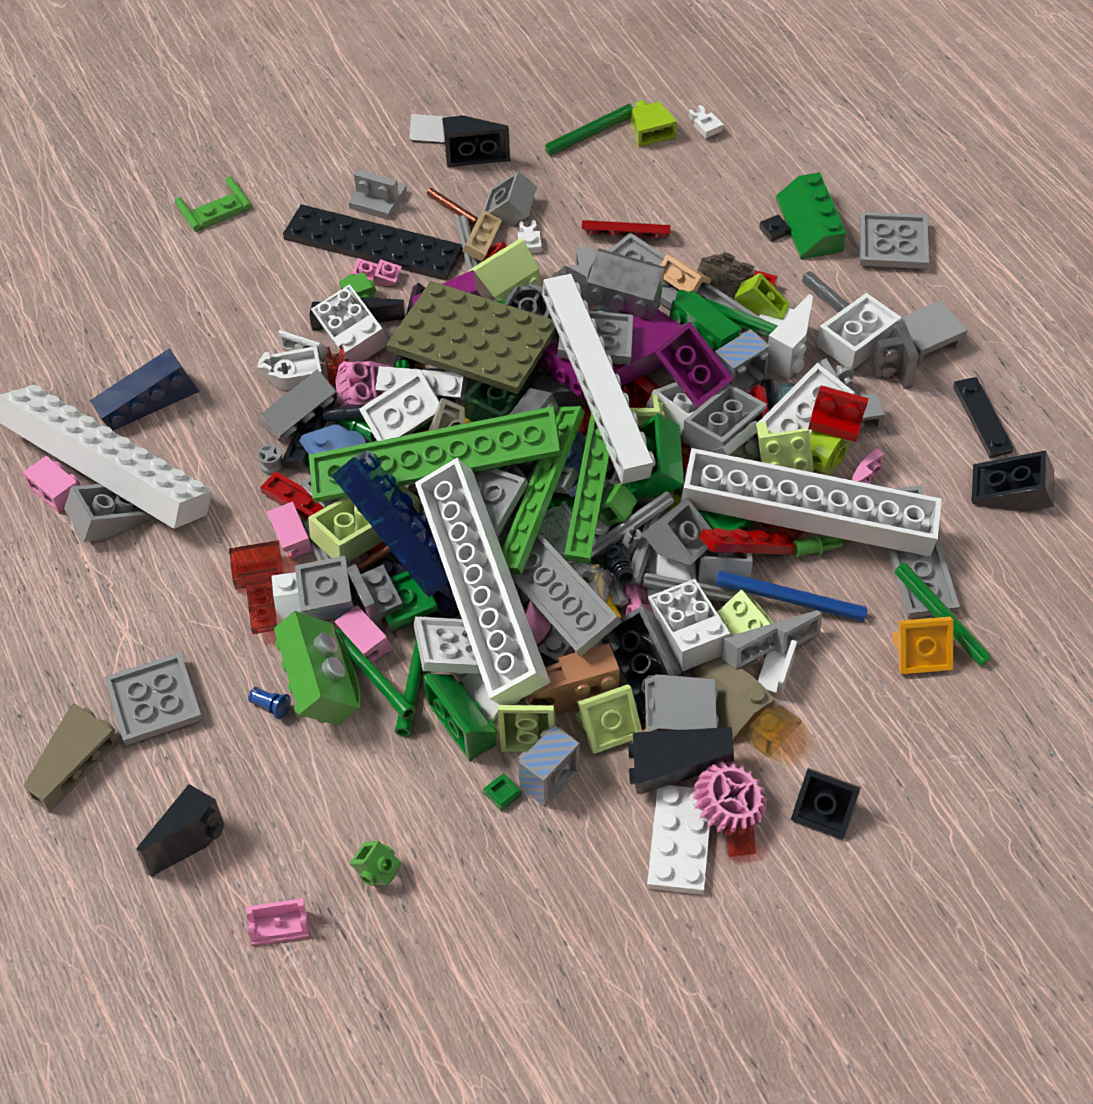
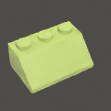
M522 238L468 270V272L471 270L475 271L492 293L495 301L506 300L510 292L518 286L521 287L527 284L540 285L539 267Z

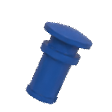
M253 687L248 696L250 703L266 708L267 712L272 713L277 719L285 717L290 709L291 697L286 693L282 695L279 693L272 694L259 687Z

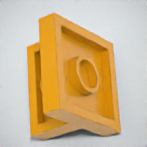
M951 617L898 621V632H892V643L898 650L899 672L901 674L953 670V619Z

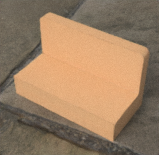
M666 254L660 265L665 267L664 280L679 290L683 289L688 292L693 290L696 293L702 282L710 284L712 281L681 259Z

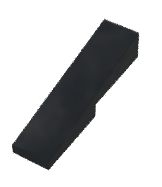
M360 297L378 323L404 320L406 317L404 299ZM312 301L311 309L321 302ZM310 309L309 317L312 330L324 329Z

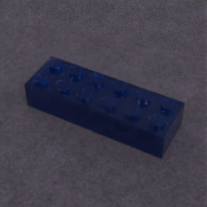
M367 450L354 456L331 476L429 598L447 584L449 580L431 528L429 527L428 519L422 513L416 511L412 506L414 503L410 496L400 491L396 486L398 485L397 480L392 474L385 472L381 467V460L375 453H370Z

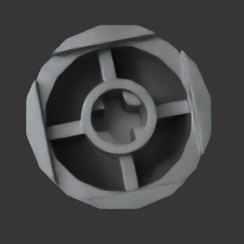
M534 284L518 286L507 296L506 305L551 318L542 296L543 289L540 286Z

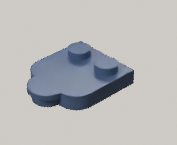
M331 425L302 435L300 443L308 454L365 444V439L356 431H347L342 426Z

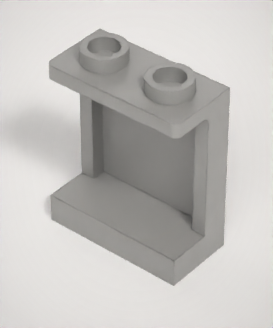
M941 300L907 314L901 319V321H905L918 352L917 365L922 364L925 354L950 343L956 349L964 346L967 329Z
M655 675L646 679V732L717 728L719 723L716 714L718 692L715 688V679Z

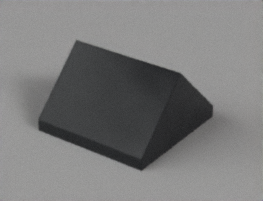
M807 768L790 820L844 839L857 807L861 787Z

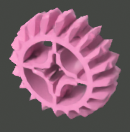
M722 761L717 766L714 764L709 766L705 772L701 773L694 785L696 791L693 793L692 798L697 801L695 809L702 810L700 818L706 817L709 820L707 827L714 824L717 828V833L724 829L727 836L732 835L734 832L738 836L744 832L751 831L755 825L761 822V818L767 809L764 806L767 798L762 796L766 788L758 786L760 779H753L751 777L752 771L746 773L743 770V765L736 768L733 761L727 765Z

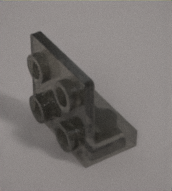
M727 252L702 258L697 270L712 280L710 282L711 286L733 300L741 282L752 278L756 272L751 264L735 260L734 255Z

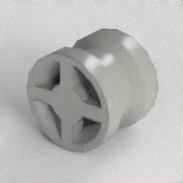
M267 444L258 450L257 456L263 473L272 475L275 471L279 473L283 469L282 453L277 445Z

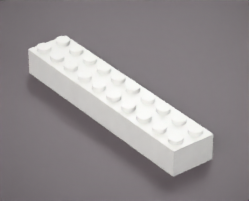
M29 385L28 387L11 390L0 395V424L173 529L207 516L212 495L210 488L203 485L202 482L189 477L182 470L167 464L165 460L150 454L146 449L133 444L128 438L113 432L111 428L96 422L94 418L84 415L73 406L67 405L59 400L57 396L42 390L40 386Z
M691 448L681 502L688 498L694 507L699 510L925 556H931L938 540L942 500L941 498Z
M456 458L415 482L489 698L499 705H511L550 683L474 473L470 467L459 458Z

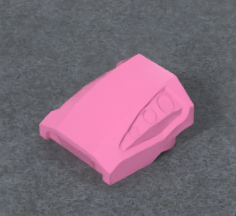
M343 361L339 365L336 376L337 400L341 406L366 405L384 392L375 390L379 366L389 367V365L371 361Z

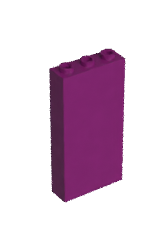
M659 309L651 320L633 315L630 365L613 363L614 374L619 375L621 386L664 366L653 350L667 336L679 328L681 324ZM559 339L550 343L540 358L539 367L587 402L570 360L557 358Z

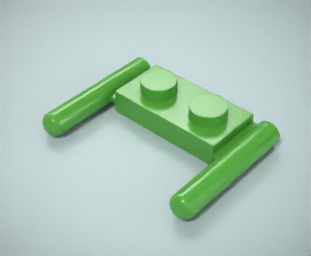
M233 177L226 178V184L233 192L232 194L193 209L194 212L190 211L182 198L178 197L175 199L176 206L193 231L197 232L201 227L207 228L243 213L244 209L250 210L252 208L251 202Z

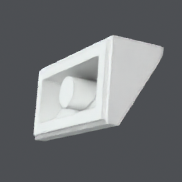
M278 331L280 347L282 349L293 351L316 346L319 361H322L328 352V348L319 342L285 331Z

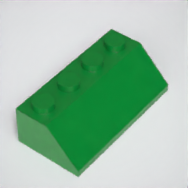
M821 173L799 175L776 195V200L785 222L790 227V235L800 259L843 252L846 231Z

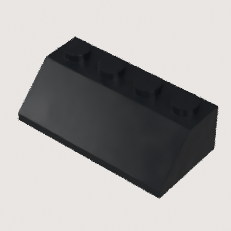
M641 605L620 618L621 623L601 640L603 644H610L619 667L620 681L623 686L628 684L631 687L639 720L643 723L646 722L645 680L655 675L684 677L654 613Z

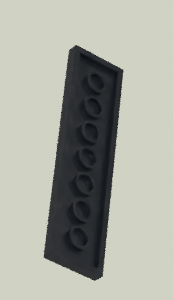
M303 204L299 206L283 232V238L287 241L378 264L381 259L402 266L401 270L447 281L463 252V247L460 243Z

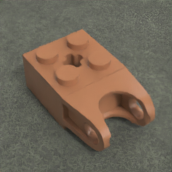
M607 643L590 648L581 657L577 652L559 657L558 663L545 667L550 683L529 694L527 705H533L534 701L544 699L548 702L547 706H554L555 714L576 709L580 710L579 701L619 688V667L610 644Z

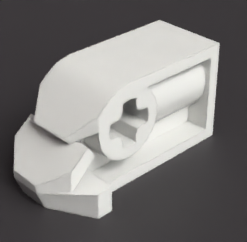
M316 346L271 355L269 352H265L258 362L259 373L282 390L293 389L317 369L322 374Z

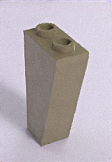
M73 703L23 785L30 799L50 813L118 744L114 735V727L105 720L101 722L96 719L95 714L87 707L82 709Z

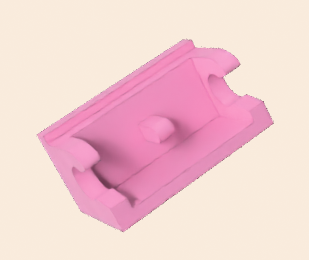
M293 502L267 511L283 551H291L287 553L289 558L313 553L309 538Z
M358 605L334 621L336 626L360 650L364 657L369 656L368 659L371 662L392 651L387 637Z
M303 898L246 907V915L249 921L248 933L252 946L309 938L308 915Z

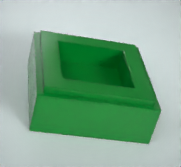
M504 773L483 788V794L500 811L504 810L522 795L521 790Z

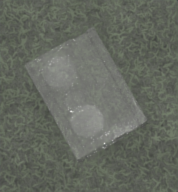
M565 501L561 505L554 506L546 511L539 529L540 534L563 558L572 512Z

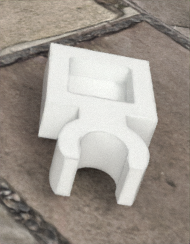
M698 106V113L693 112L691 109L689 110V119L694 122V127L705 138L723 131L724 124L712 112L706 114L703 106Z
M532 220L530 227H525L523 221H520L518 239L522 238L525 241L531 254L542 253L540 231H536L535 220Z

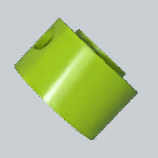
M812 430L810 433L813 469L823 475L830 476L845 458L851 441Z

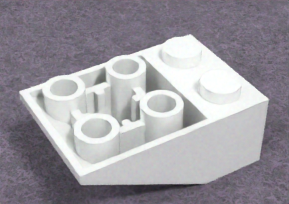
M350 284L311 309L346 362H363L385 348L389 341L382 327Z
M696 579L648 596L657 621L682 671L722 656L723 638L730 636V632Z

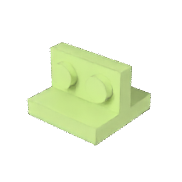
M628 684L578 702L580 712L575 713L577 722L586 731L590 750L593 754L633 740V732H642L632 689Z

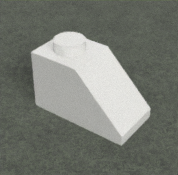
M296 572L272 575L273 597L278 624L293 611L301 612Z

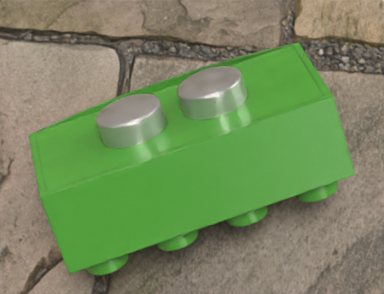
M293 611L274 628L277 638L275 645L283 658L281 665L284 671L287 672L289 679L288 689L293 694L296 702L294 710L302 718L309 717L316 719L320 723L326 722L338 726L360 708V687L353 663L332 623Z

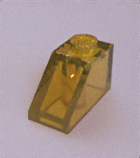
M782 705L766 708L749 726L747 743L769 758L802 723V720Z

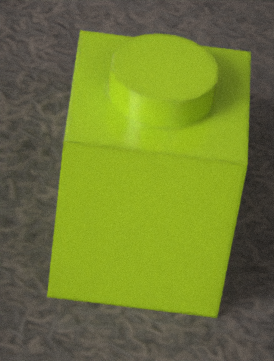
M761 273L742 282L734 297L739 304L759 316L762 314L780 320L784 319L790 303Z

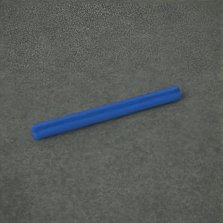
M719 571L717 574L716 585L738 591L742 589L746 593L859 621H864L867 616L866 606L725 571Z

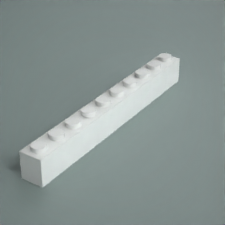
M571 274L544 279L542 296L621 484L650 478L652 467L655 466L654 455L651 451L648 452L645 435L637 427L636 414L631 412L628 396L621 390L620 377L618 374H614L612 359L604 351L603 338L597 335L595 320L589 316L588 304L586 300L581 298V289L578 282H574Z

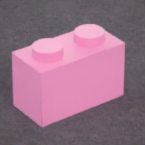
M47 456L23 472L28 487L58 513L64 510L71 486H80V482L73 474L68 475L58 461L53 462Z

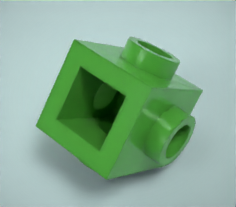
M368 841L362 844L349 864L360 874L359 877L364 883L374 886L390 883L395 878L396 870L402 862L394 856L395 852L389 846L382 844L380 841Z

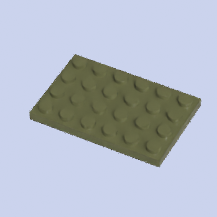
M430 281L386 346L389 352L518 394L555 336L557 329L550 318Z

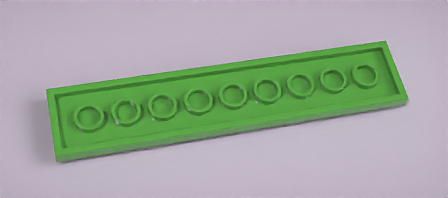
M552 406L309 454L312 499L315 503L415 484V482L456 458H459L473 472L561 455L554 408Z

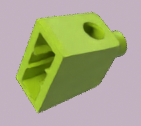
M640 100L636 103L635 108L632 109V128L638 147L676 138L677 121L660 102L647 104L645 100Z

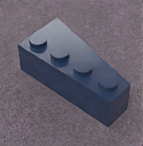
M169 348L91 399L90 402L101 420L113 431L200 391Z

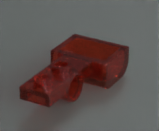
M279 540L229 548L231 573L235 590L243 588L247 590L252 634L274 631L278 624L273 597L272 575L285 574Z

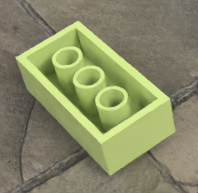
M405 486L343 497L308 517L310 538L331 558L346 556L349 562L419 521L420 499Z

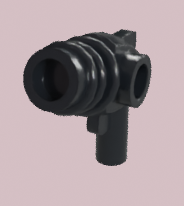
M623 543L609 545L605 553L591 556L590 564H586L587 568L599 565L601 569L608 568L615 576V579L621 584H627L633 579L630 558L626 553Z

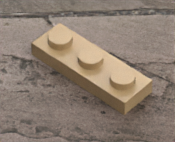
M482 210L462 251L482 262L502 220Z

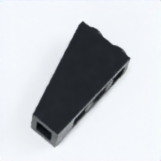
M732 727L633 732V742L628 743L629 759H634V768H629L630 785L635 784L636 793L643 794L701 775L703 771L705 772L713 764L717 766L722 761L725 765L732 761L734 763Z

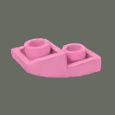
M358 258L352 274L358 275L364 272L368 280L374 282V285L392 286L396 284L402 266L381 259L377 265Z
M876 448L865 457L856 469L852 481L871 484L872 476L877 475L882 469L884 453Z

